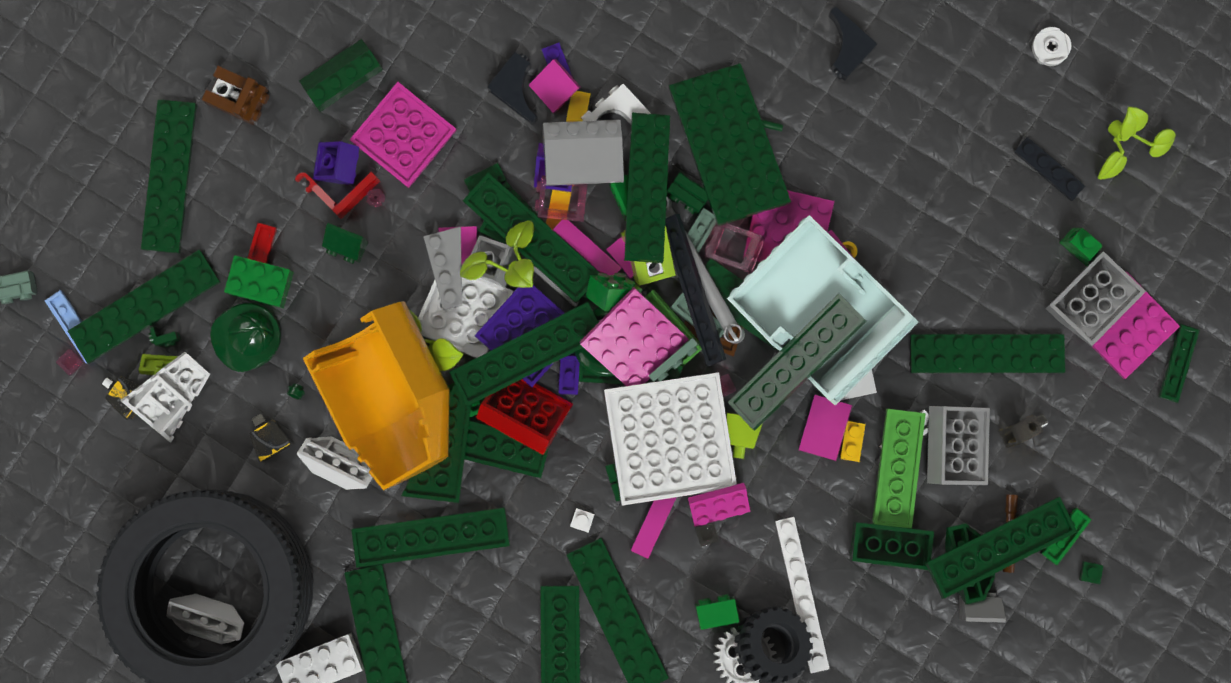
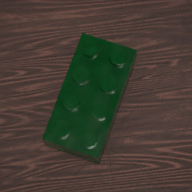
M854 522L850 561L928 570L925 563L930 561L932 557L934 531Z

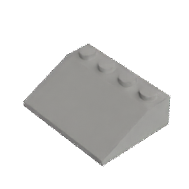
M621 120L543 123L542 137L546 186L624 182Z
M1103 251L1047 306L1046 310L1090 346H1093L1146 291Z
M929 406L927 483L942 485H988L990 408Z

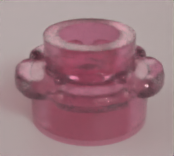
M380 189L370 190L367 193V203L370 206L380 207L382 202L385 201V195L382 194Z

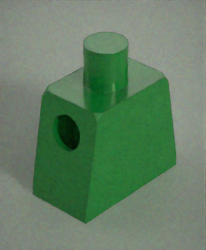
M1072 228L1059 242L1086 267L1103 247L1084 228Z

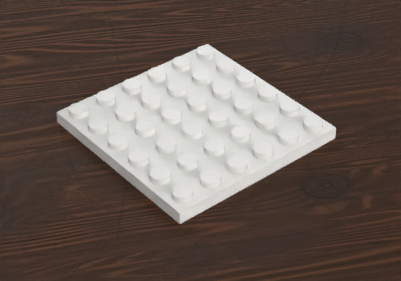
M719 373L604 390L621 505L706 493L737 485Z

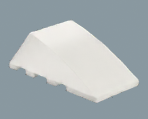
M184 352L120 401L171 443L174 438L172 435L176 428H180L183 423V416L186 411L191 409V402L195 396L199 395L210 373Z

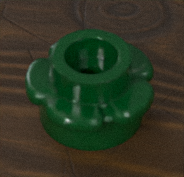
M293 384L287 387V395L294 399L301 400L302 396L305 395L304 388L301 385Z

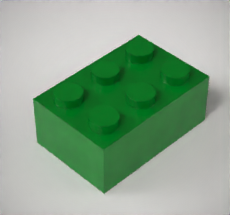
M234 255L224 292L232 296L284 309L294 272L282 267Z

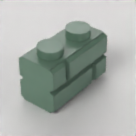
M27 270L0 276L1 304L13 303V299L17 298L29 300L32 299V295L37 294L35 277L32 271Z

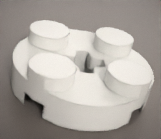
M1048 27L1041 30L1033 39V55L1037 62L1042 65H1059L1068 57L1071 51L1069 36L1056 27ZM1049 42H1052V45H1056L1053 51L1047 48Z

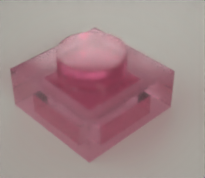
M68 349L56 361L69 376H72L85 363L72 349Z
M729 374L720 377L723 397L737 391Z

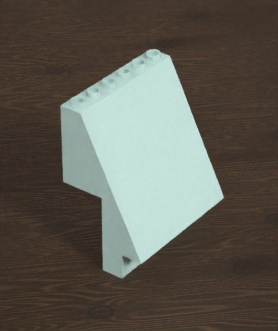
M810 215L802 219L798 227L793 232L788 233L785 240L779 246H776L771 251V254L758 264L757 269L753 273L748 274L744 282L739 287L733 289L727 298L772 346L781 351L840 293L867 322L808 378L834 405L918 323Z

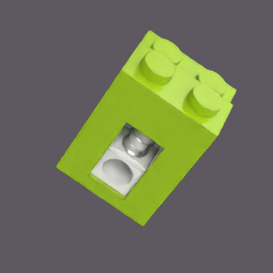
M666 226L663 263H656L654 268L649 269L650 262L630 261L634 280L639 286L676 276ZM624 230V232H621L622 240L625 242Z

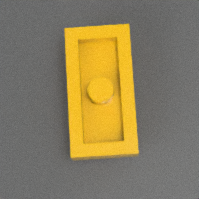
M848 421L843 436L840 459L860 462L865 424Z

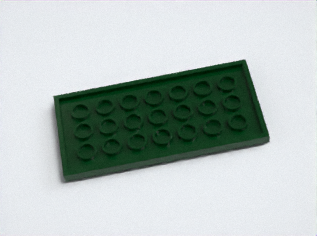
M741 63L669 85L671 97L718 226L791 203Z

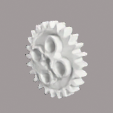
M731 628V634L724 632L726 639L719 638L722 644L715 645L719 652L713 653V655L718 656V659L713 662L720 665L716 668V671L722 670L723 672L720 678L726 676L725 683H730L731 681L733 683H759V680L755 681L750 677L751 673L746 674L744 672L742 676L737 674V666H743V664H739L737 661L739 658L738 653L733 658L728 654V650L730 647H737V643L734 640L735 636L739 635L735 628ZM763 632L761 639L763 651L771 661L777 662L776 659L772 658L776 651H771L770 649L774 644L767 643L770 637L763 638Z

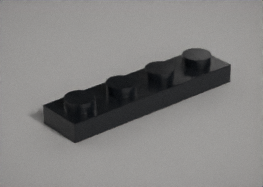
M1028 137L1014 151L1018 157L1070 201H1073L1084 189L1085 185Z

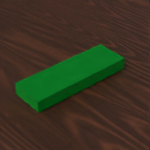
M1074 508L1069 515L1077 532L1044 548L1040 553L1055 565L1059 564L1092 520L1078 508Z

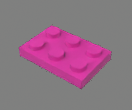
M744 483L688 498L695 527L750 512Z

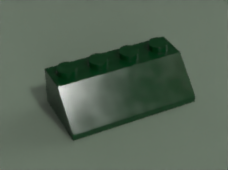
M360 39L299 80L317 109L322 112L383 71V69L364 41Z

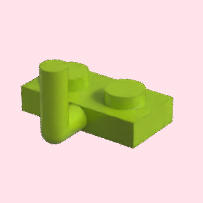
M142 354L139 373L155 375L178 356Z

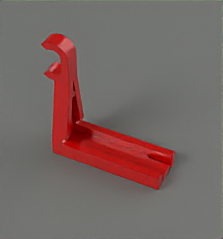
M370 172L343 200L336 204L308 174L299 173L295 177L296 182L306 178L310 182V185L306 187V192L314 191L340 219L380 182Z

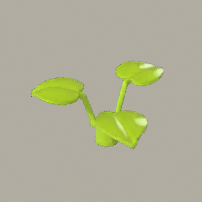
M1128 107L1123 123L1115 120L1108 127V132L1115 137L1113 141L1117 144L1120 152L1115 151L1108 157L1097 178L1100 180L1112 178L1124 169L1127 157L1123 155L1124 150L1119 141H1127L1132 136L1152 146L1149 151L1152 157H1160L1173 145L1176 137L1175 132L1172 129H1164L1157 134L1154 142L1147 141L1136 135V131H1140L1145 127L1148 121L1147 113L1140 108Z
M525 221L509 230L506 236V243L508 246L514 247L513 250L518 261L510 263L509 269L491 260H487L485 252H476L464 261L460 270V277L467 280H476L484 275L487 270V264H491L506 272L504 279L508 285L519 288L533 287L534 264L529 259H521L518 252V247L524 248L530 243L534 232L533 222Z
M410 310V312H411V314H412V316H413V318H414V320H415V322H416V324H417V326H418V328H419V330H420V332H421V331H422L421 322H420V320L418 319V317ZM440 338L436 341L424 339L426 343L430 344L428 348L440 371L451 369L463 356V353L447 339Z

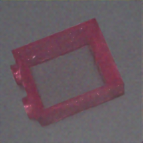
M542 175L541 181H537L536 192H540L539 200L536 199L535 211H538V217L584 222L588 184L568 185L579 187L577 211L544 208L546 176Z
M728 223L721 226L715 225L712 230L713 237L711 242L705 248V256L708 259H713L715 262L751 274L765 238ZM725 229L751 238L742 264L715 255Z

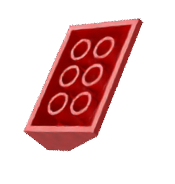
M521 379L486 397L480 405L476 418L544 455L571 410L573 403L538 384L530 387Z

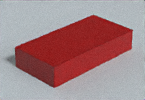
M261 223L257 224L247 259L267 264L277 228Z

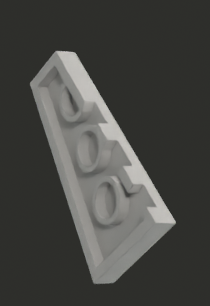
M461 227L424 236L443 310L462 306V278L460 277L462 267Z

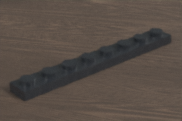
M674 214L665 220L671 255L706 365L712 366L727 359L680 214Z

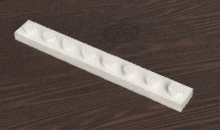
M790 517L777 520L775 524L795 610L801 617L800 621H805L808 626L806 630L812 636V638H809L810 643H813V649L810 650L812 657L810 661H807L810 673L828 670L830 668L795 518Z

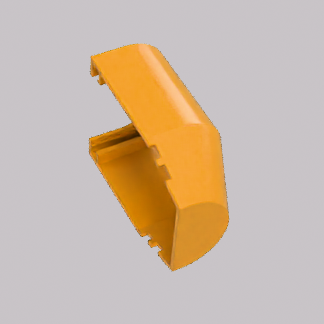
M404 301L372 310L360 318V320L365 323L374 320L373 324L345 340L314 350L303 357L345 445L349 450L354 448L359 454L357 458L359 462H365L371 469L369 474L383 490L393 487L440 463L448 457L449 388Z

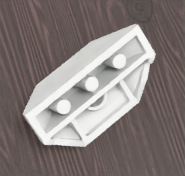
M332 436L313 439L306 438L297 452L299 458L312 473L346 490L367 488L373 478L369 474V470H371L365 462L360 463L357 459L359 454L354 448L349 450L344 442Z
M198 594L169 600L166 616L172 619L185 633L219 644L230 643L235 640L239 641L241 639L244 622L232 605Z

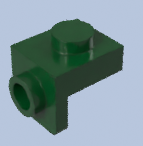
M150 327L149 339L155 346L161 347L165 345V348L177 345L176 342L181 340L178 332L174 331L160 336L157 327Z

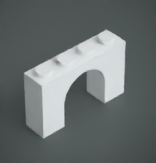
M622 84L620 87L618 85L613 87L609 91L610 96L606 100L604 98L600 99L595 104L597 108L592 113L590 110L587 111L581 119L583 121H597L604 114L616 113L623 116L631 124L632 112L651 113Z

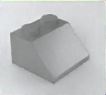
M480 235L471 253L472 255L476 252H485L487 260H491L509 269L511 262L518 260L513 247ZM487 264V270L480 278L503 288L507 285L504 279L506 272L491 264Z
M987 593L985 600L965 604L959 595V619L970 622L1006 623L1002 597H997L996 593Z

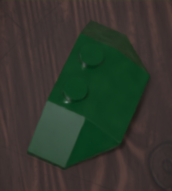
M966 523L947 527L945 551L948 552L980 536V534ZM995 574L959 591L958 593L964 603L971 604L985 600L995 579Z

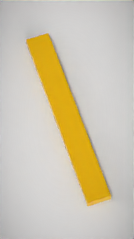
M576 91L571 96L566 122L583 121L581 117L588 111L591 93ZM552 190L546 224L552 230L564 217L567 218L572 191Z

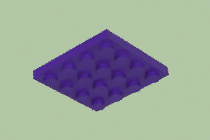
M534 285L527 288L518 287L474 336L491 351L565 313ZM553 364L523 378V380L530 387H533Z

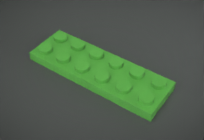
M886 408L872 524L912 529L926 413Z

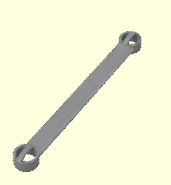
M667 197L666 218L675 214L672 202ZM687 235L708 303L724 330V338L730 343L738 344L745 337L744 329L737 324ZM732 327L740 329L739 338L733 332ZM728 333L731 334L734 341L729 338Z

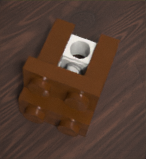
M217 66L213 74L216 82L211 91H205L201 100L207 105L254 125L255 121L257 122L261 116L260 110L263 104L265 105L269 100V90L259 85L252 78L248 77L246 79ZM223 86H227V92L220 94V89ZM234 88L240 90L241 93H238L239 91H234ZM230 98H232V100L235 99V100H236V103L233 102V101H230L229 99H230Z

